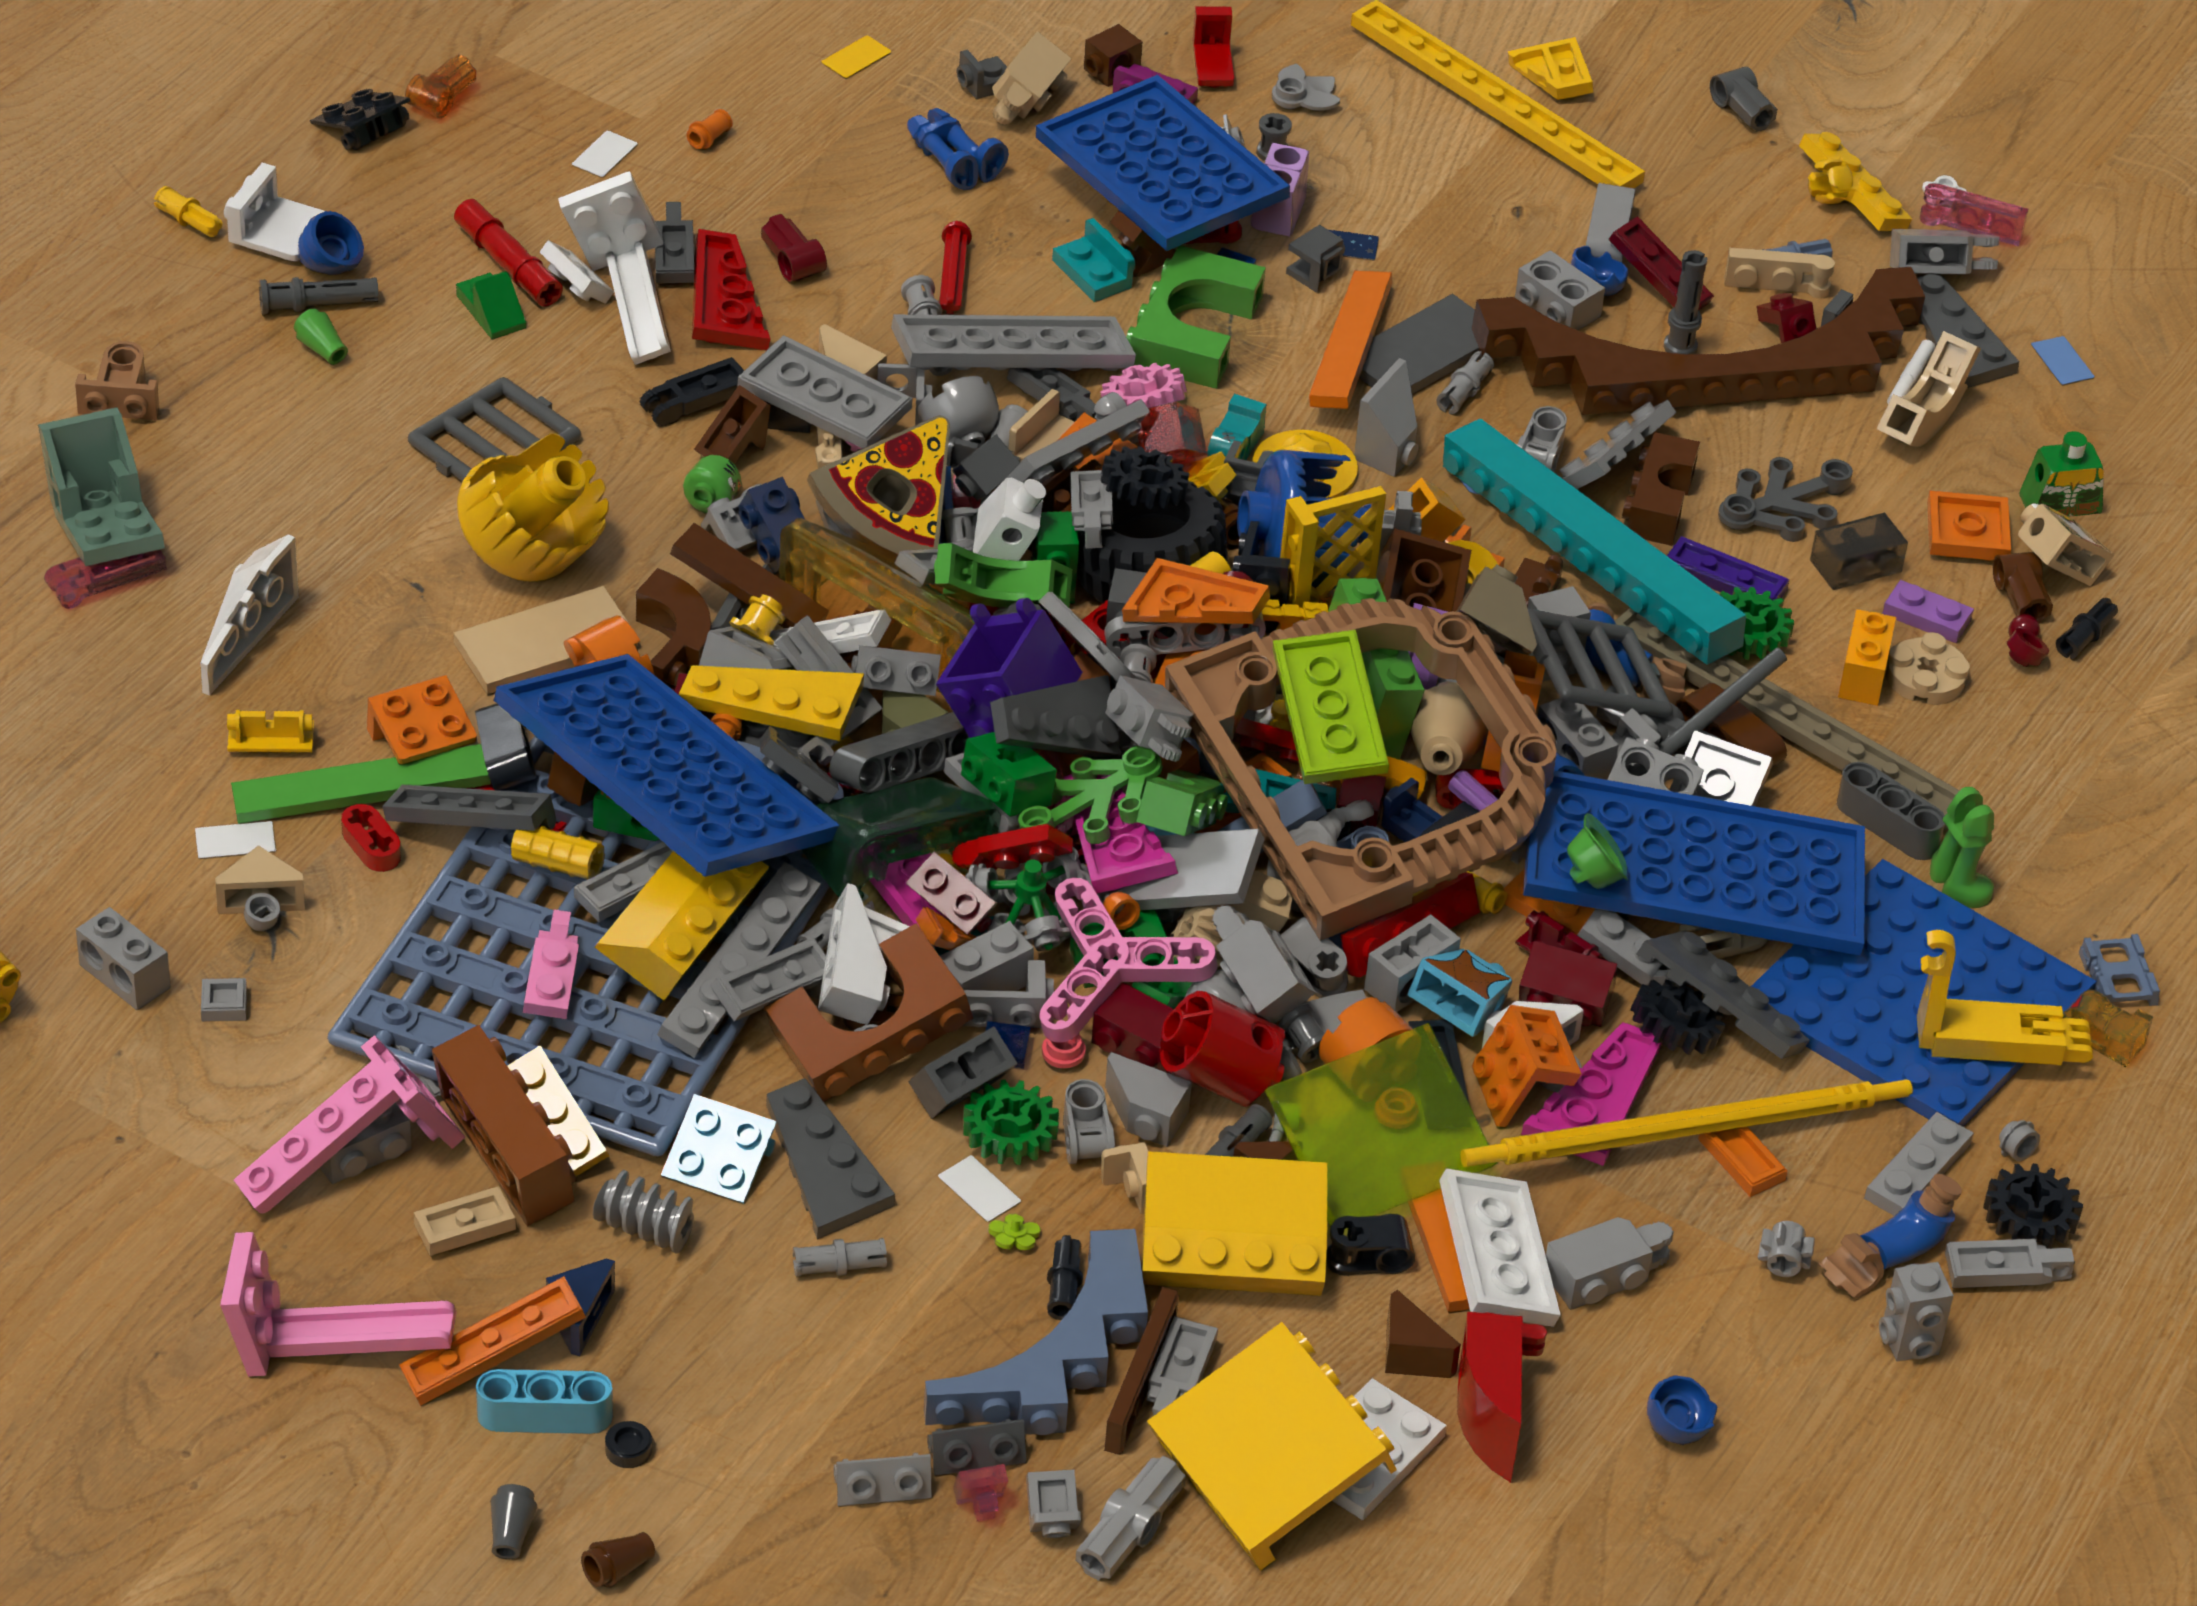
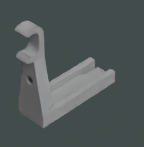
M808 615L796 623L786 635L775 642L796 670L854 673ZM862 688L840 741L816 736L799 750L809 759V754L814 755L819 764L827 766L835 754L832 747L860 729L883 708L867 688Z

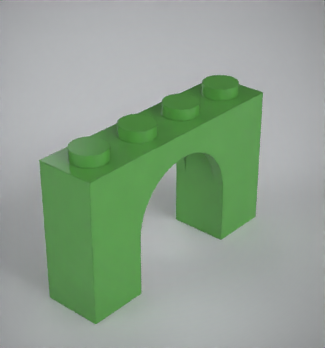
M1181 245L1178 246L1172 259L1167 258L1165 260L1160 282L1154 281L1149 295V303L1141 305L1137 326H1131L1128 330L1126 338L1136 354L1134 365L1149 367L1151 364L1157 363V365L1162 367L1170 364L1171 369H1180V373L1184 376V381L1217 389L1228 367L1231 336L1188 325L1177 319L1175 315L1189 309L1206 308L1252 320L1263 298L1266 267Z
M1339 578L1328 612L1337 609V606L1345 603L1350 605L1361 603L1362 599L1373 598L1376 602H1387L1378 579ZM1381 648L1362 652L1386 754L1389 757L1400 760L1425 691L1408 651Z

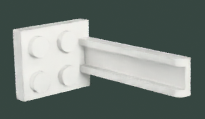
M625 172L558 198L560 208L592 270L595 271L606 266L609 267L629 354L634 364L637 365L671 352L646 252L663 245L664 242L662 234L631 172Z

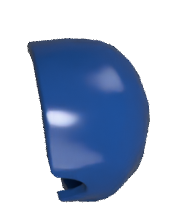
M1589 246L1574 249L1571 265L1605 287L1604 296L1614 295L1625 287L1629 272L1628 268L1622 262L1612 259L1609 252H1605L1601 257H1594Z
M1674 1375L1657 1383L1651 1391L1647 1402V1416L1652 1429L1667 1442L1686 1445L1697 1442L1715 1426L1713 1422L1718 1407L1717 1404L1710 1400L1705 1388L1694 1379Z

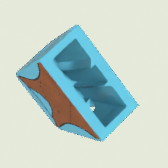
M1460 949L1423 958L1407 995L1474 1037L1483 1030L1487 1018L1493 1012L1501 1011L1511 987L1512 979L1505 973L1501 965L1488 963L1471 951Z

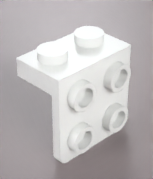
M262 162L252 175L246 177L241 189L234 197H230L225 205L224 217L227 219L228 240L231 243L285 260L298 261L300 260L298 257V240L301 233H303L304 227L307 226L312 217L325 211L278 197L276 166Z

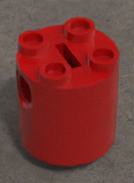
M1195 991L1187 995L1166 1017L1161 1032L1160 1061L1166 1071L1242 1107H1248L1267 1087H1276L1283 1077L1284 1065L1280 1061L1285 1031L1283 1028L1208 992Z

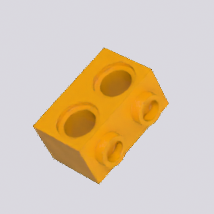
M1856 609L1838 698L1878 706L1896 617Z

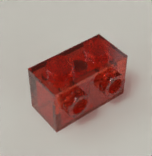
M1171 402L1148 408L1150 413L1141 421L1142 429L1138 432L1140 447L1145 452H1151L1154 449L1158 450L1166 456H1172L1173 464H1183L1184 467L1196 464V457L1207 455L1198 408L1179 402Z

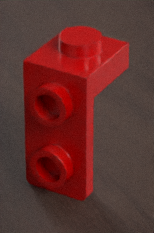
M1195 6L1192 43L1197 84L1199 86L1216 88L1234 85V71L1230 49L1232 7Z

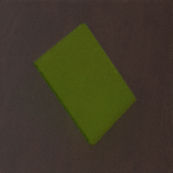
M1429 1023L1275 1084L1265 1090L1298 1161L1327 1163V1221L1330 1227L1334 1220L1339 1217L1375 1216L1441 1189L1439 1180L1446 1168L1479 1173L1498 1164V1162L1464 1167L1461 1163L1460 1152L1462 1149L1488 1146L1489 1144Z

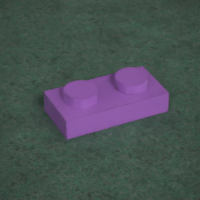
M1900 580L1886 600L1882 614L1894 616L1896 620L1928 633L1941 634L1946 640L1957 643L1971 622L1974 608Z

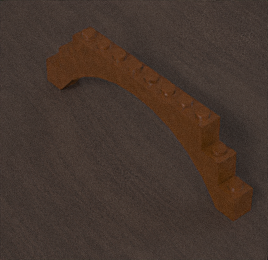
M1912 267L1876 269L1858 299L1834 320L1802 337L1768 348L1729 354L1669 353L1638 349L1599 339L1560 324L1522 303L1515 297L1478 299L1471 329L1482 352V357L1484 353H1487L1491 358L1520 356L1532 387L1570 384L1581 414L1589 415L1635 411L1648 402H1651L1653 407L1666 400L1670 402L1673 408L1873 392L1876 388L1882 364L1880 359L1897 358L1904 331L1903 326L1918 325L1926 296Z

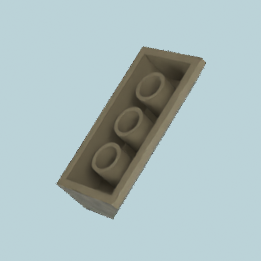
M1497 564L1493 569L1485 567L1476 576L1456 612L1468 615L1482 634H1487L1493 642L1511 652L1531 654L1536 648L1537 643L1523 589L1515 584L1518 577Z

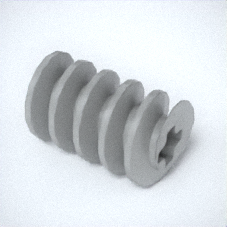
M622 1170L615 1180L610 1179L604 1183L593 1206V1218L595 1220L602 1221L606 1219L607 1224L613 1228L622 1226L623 1231L630 1235L638 1232L639 1238L648 1242L654 1239L655 1244L661 1248L670 1246L671 1251L675 1254L681 1252L693 1226L694 1213L692 1212L693 1199L691 1197H686L680 1206H676V1191H669L662 1200L660 1199L661 1185L655 1183L645 1193V1179L640 1176L634 1181L632 1186H628L629 1172L626 1170Z

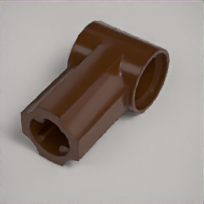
M2034 552L1996 555L1993 560L1995 585L1998 590L2007 591L2017 616L2022 614L2031 615L2039 623L2045 617L2050 616L2053 604L2042 581L2043 568L2041 559Z

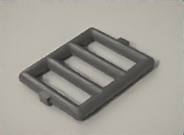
M501 377L410 432L408 442L436 462V469L446 477L453 474L463 482L472 468L431 440L432 437L446 430L485 459L500 455L508 456L460 422V420L473 412L524 448H528L540 440L489 404L501 395H505L559 433L565 440V444L560 451L581 438V431L574 424L553 411L552 403L542 396L536 399L508 378Z
M1528 609L1537 643L1533 654L1537 663L1544 664L1560 699L1566 702L1625 712L1633 708L1638 714L1668 718L1672 715L1673 707L1659 681L1661 674L1656 664L1649 662L1632 628ZM1544 628L1557 630L1584 687L1572 686ZM1577 634L1590 637L1617 693L1604 690ZM1610 640L1622 643L1650 699L1637 696Z

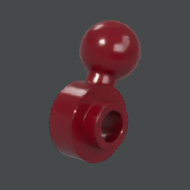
M2027 614L2018 615L2013 618L2008 627L2010 637L2007 640V645L2010 649L2009 655L2015 662L2024 667L2029 665L2039 666L2049 654V648L2039 638L2041 632L2039 622L2033 616Z

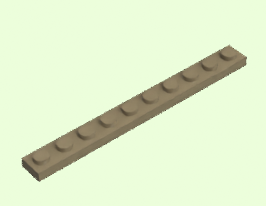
M1631 608L1615 620L1616 625L1632 628L1642 648L1653 654V658H1667L1687 664L1683 678L1699 688L1708 683H1715L1726 690L1750 670L1727 656H1723L1706 665ZM1767 679L1761 681L1738 700L1778 734L1843 771L1845 766L1852 762L1868 763L1939 808L1944 815L1948 813L1947 808L1960 791Z

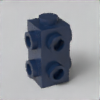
M783 477L747 490L738 506L739 515L743 525L747 529H751L757 541L758 552L763 562L770 565L774 575L789 570L790 573H796L811 564L812 556L819 547L818 535L814 526L804 518L796 492L787 486Z

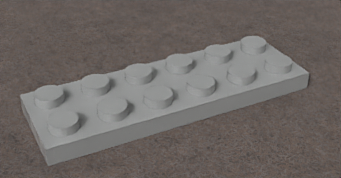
M893 314L891 326L909 366L922 370H930L934 367H953L958 370H968L971 367H990L994 370L1028 368L1040 371L1045 368H1065L1071 371H1079L1082 368H1101L1107 371H1116L1119 368L1134 366L1136 357L1116 317Z

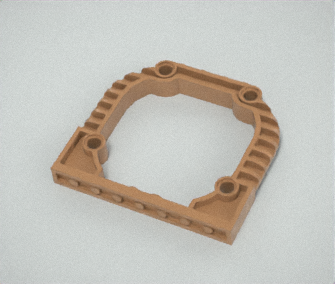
M1373 598L1362 599L1361 603L1351 605L1345 603L1328 613L1325 611L1315 615V618L1295 622L1292 627L1272 631L1269 636L1260 638L1256 631L1167 665L1165 668V688L1194 715L1189 724L1192 727L1190 733L1250 829H1260L1265 838L1262 845L1263 850L1320 941L1412 904L1413 893L1420 890H1429L1434 888L1435 884L1442 881H1451L1464 872H1473L1480 869L1481 865L1501 860L1504 855L1511 851H1516L1522 846L1523 842L1533 833L1541 818L1545 804L1546 788L1552 783L1557 750L1554 734L1550 727L1542 725L1536 716L1530 697L1527 694L1522 695L1516 686L1510 667L1507 664L1502 665L1496 656L1490 637L1487 634H1482L1474 621L1468 615L1461 612L1451 611L1441 615L1434 609L1424 605L1421 610L1407 606L1400 599L1391 598L1388 602H1376ZM1356 630L1361 653L1381 648L1410 651L1416 654L1422 665L1430 673L1443 679L1456 680L1502 749L1499 778L1505 791L1501 797L1474 815L1395 846H1392L1382 838L1375 837L1362 840L1354 849L1333 847L1313 840L1297 846L1280 820V812L1275 800L1271 796L1266 797L1263 793L1255 768L1252 765L1247 766L1232 743L1236 729L1246 711L1265 709L1275 700L1276 686L1280 684L1272 650L1273 640Z

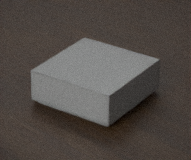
M246 978L202 979V1022L246 1021Z

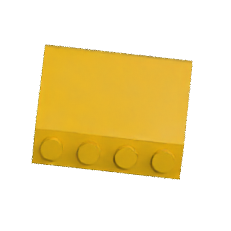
M1148 1151L1141 1261L1144 1285L1322 1295L1325 1284L1327 1249L1326 1162Z

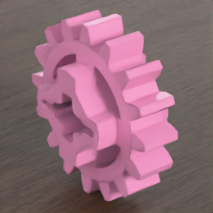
M1153 363L1149 367H1143L1142 365L1128 367L1122 370L1123 375L1109 377L1110 382L1103 383V390L1100 391L1101 397L1111 392L1119 394L1127 406L1142 399L1150 411L1145 417L1146 419L1150 418L1151 414L1154 413L1164 414L1167 407L1176 408L1178 406L1177 401L1184 400V393L1187 392L1184 376L1180 373L1179 368L1171 369L1170 364L1161 367L1157 363Z

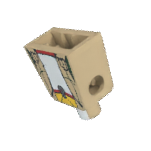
M2031 504L2021 514V521L2024 524L2020 528L2018 536L2046 565L2082 583L2092 586L2114 556L2109 549L2075 520L2044 504ZM2069 542L2077 548L2073 553H2067L2064 550Z

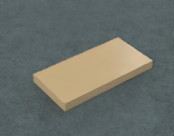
M601 586L454 632V644L488 695L496 692V687L573 668V661L568 656L564 647L566 639L607 618L616 615L621 616L625 620L626 618L605 587Z

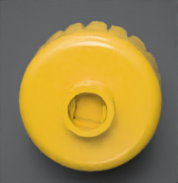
M549 433L526 448L518 456L500 455L490 457L478 463L468 472L459 488L457 512L462 532L468 544L488 566L513 579L538 582L557 576L596 543L606 526L605 518L609 512V501L607 498L601 500L606 491L604 481L599 478L589 483L596 473L595 464L587 460L580 465L578 462L582 457V451L574 444L560 451L565 444V440L557 433Z

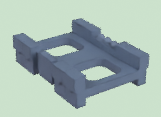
M2131 934L2130 938L2092 941L2091 938H2084L2082 946H2080L2079 955L2085 971H2089V974L2092 975L2091 978L2097 981L2094 989L2097 1003L2101 1005L2102 1002H2108L2105 1004V1007L2103 1005V1010L2105 1008L2109 1009L2107 1007H2109L2111 1002L2147 1000L2149 1006L2158 1005L2160 989L2153 972H2149L2144 958L2145 951L2138 934ZM2123 948L2129 961L2107 962L2103 959L2100 949ZM2133 978L2138 982L2141 991L2119 993L2115 990L2112 980Z

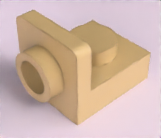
M1145 1142L1120 1145L1103 1150L1101 1156V1180L1103 1185L1124 1182L1128 1198L1135 1197L1140 1214H1144L1148 1153Z

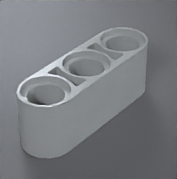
M1598 183L1586 246L1591 248L1592 256L1601 257L1605 252H1609L1612 259L1622 262L1623 254L1608 239L1615 230L1630 221L1635 188Z

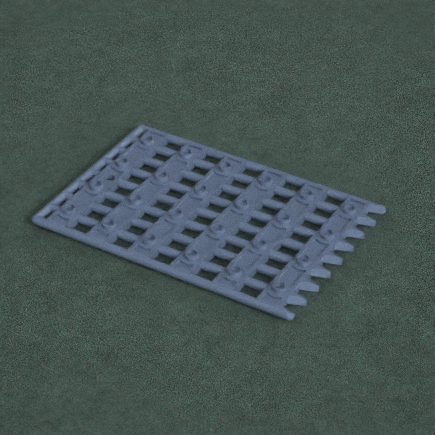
M534 735L529 743L535 765L543 752L554 755V751ZM535 770L537 779L501 790L551 794L556 821L567 823L563 830L566 834L579 837L583 831L605 837L602 842L605 859L600 873L618 865V863L612 862L611 859L622 843L645 851L663 842L661 840L650 841L594 828V799L582 806L567 802L561 795L547 788L550 774ZM839 783V790L829 803L820 797L815 802L805 796L834 821L879 803L877 797L870 795L860 800L853 807L842 805L844 792ZM471 827L329 1031L327 1036L329 1043L335 1047L369 1058L361 1048L369 1039L350 1032L355 1031L369 1037L375 1035L414 1074L438 1082L434 1061L430 1060L433 1058L432 1049L477 1026L457 1019L469 1000H475L492 1006L480 1027L489 1039L492 1037L498 1039L506 1054L507 1060L504 1061L506 1065H509L507 1062L510 1060L519 1059L537 1048L538 1043L549 1026L572 1033L560 1053L545 1048L542 1049L597 1136L652 1156H662L678 1133L694 1094L701 1096L750 1015L733 1021L728 1013L729 1017L718 1035L712 1034L695 1058L657 1036L661 1025L666 1020L665 1017L655 1014L663 1000L649 990L638 1008L615 1001L626 982L642 987L645 986L594 948L624 910L600 922L597 921L596 924L574 917L581 906L574 898V886L587 879L576 876L570 877L565 873L551 872L546 868L532 867L530 864L514 860L511 856V842L516 829ZM838 839L825 843L834 846V849L824 864L803 858L802 855L807 848L762 861L769 868L755 886L761 890L752 904L784 862L821 883L816 896L772 954L795 944L798 936L802 933L849 857V853ZM469 860L490 866V869L479 885L457 878ZM507 873L529 879V882L518 898L496 891ZM546 886L568 892L557 910L571 912L568 935L578 936L577 944H579L567 1019L523 1013L535 939L538 937L539 930L550 932L554 910L535 904ZM741 904L712 941L723 944L750 907ZM430 916L452 922V925L441 941L418 934ZM469 929L491 936L479 955L458 948V945ZM508 942L531 949L519 968L496 961ZM697 959L669 996L681 999L709 962ZM587 968L609 975L598 995L575 987ZM391 973L413 979V982L401 999L378 992ZM430 986L453 993L440 1013L418 1005ZM509 1013L532 1020L520 1040L497 1032ZM589 1040L612 1047L600 1067L577 1060ZM393 1044L397 1046L401 1045L410 1049V1051H413V1053L410 1054L401 1051L399 1049L390 1047V1045ZM629 1053L652 1061L640 1081L617 1073ZM669 1067L692 1074L681 1094L657 1087ZM594 1113L606 1117L608 1119L614 1120V1122L611 1123L606 1120L591 1116L590 1114ZM631 1127H635L643 1131L655 1134V1136L652 1137L641 1132L632 1130Z

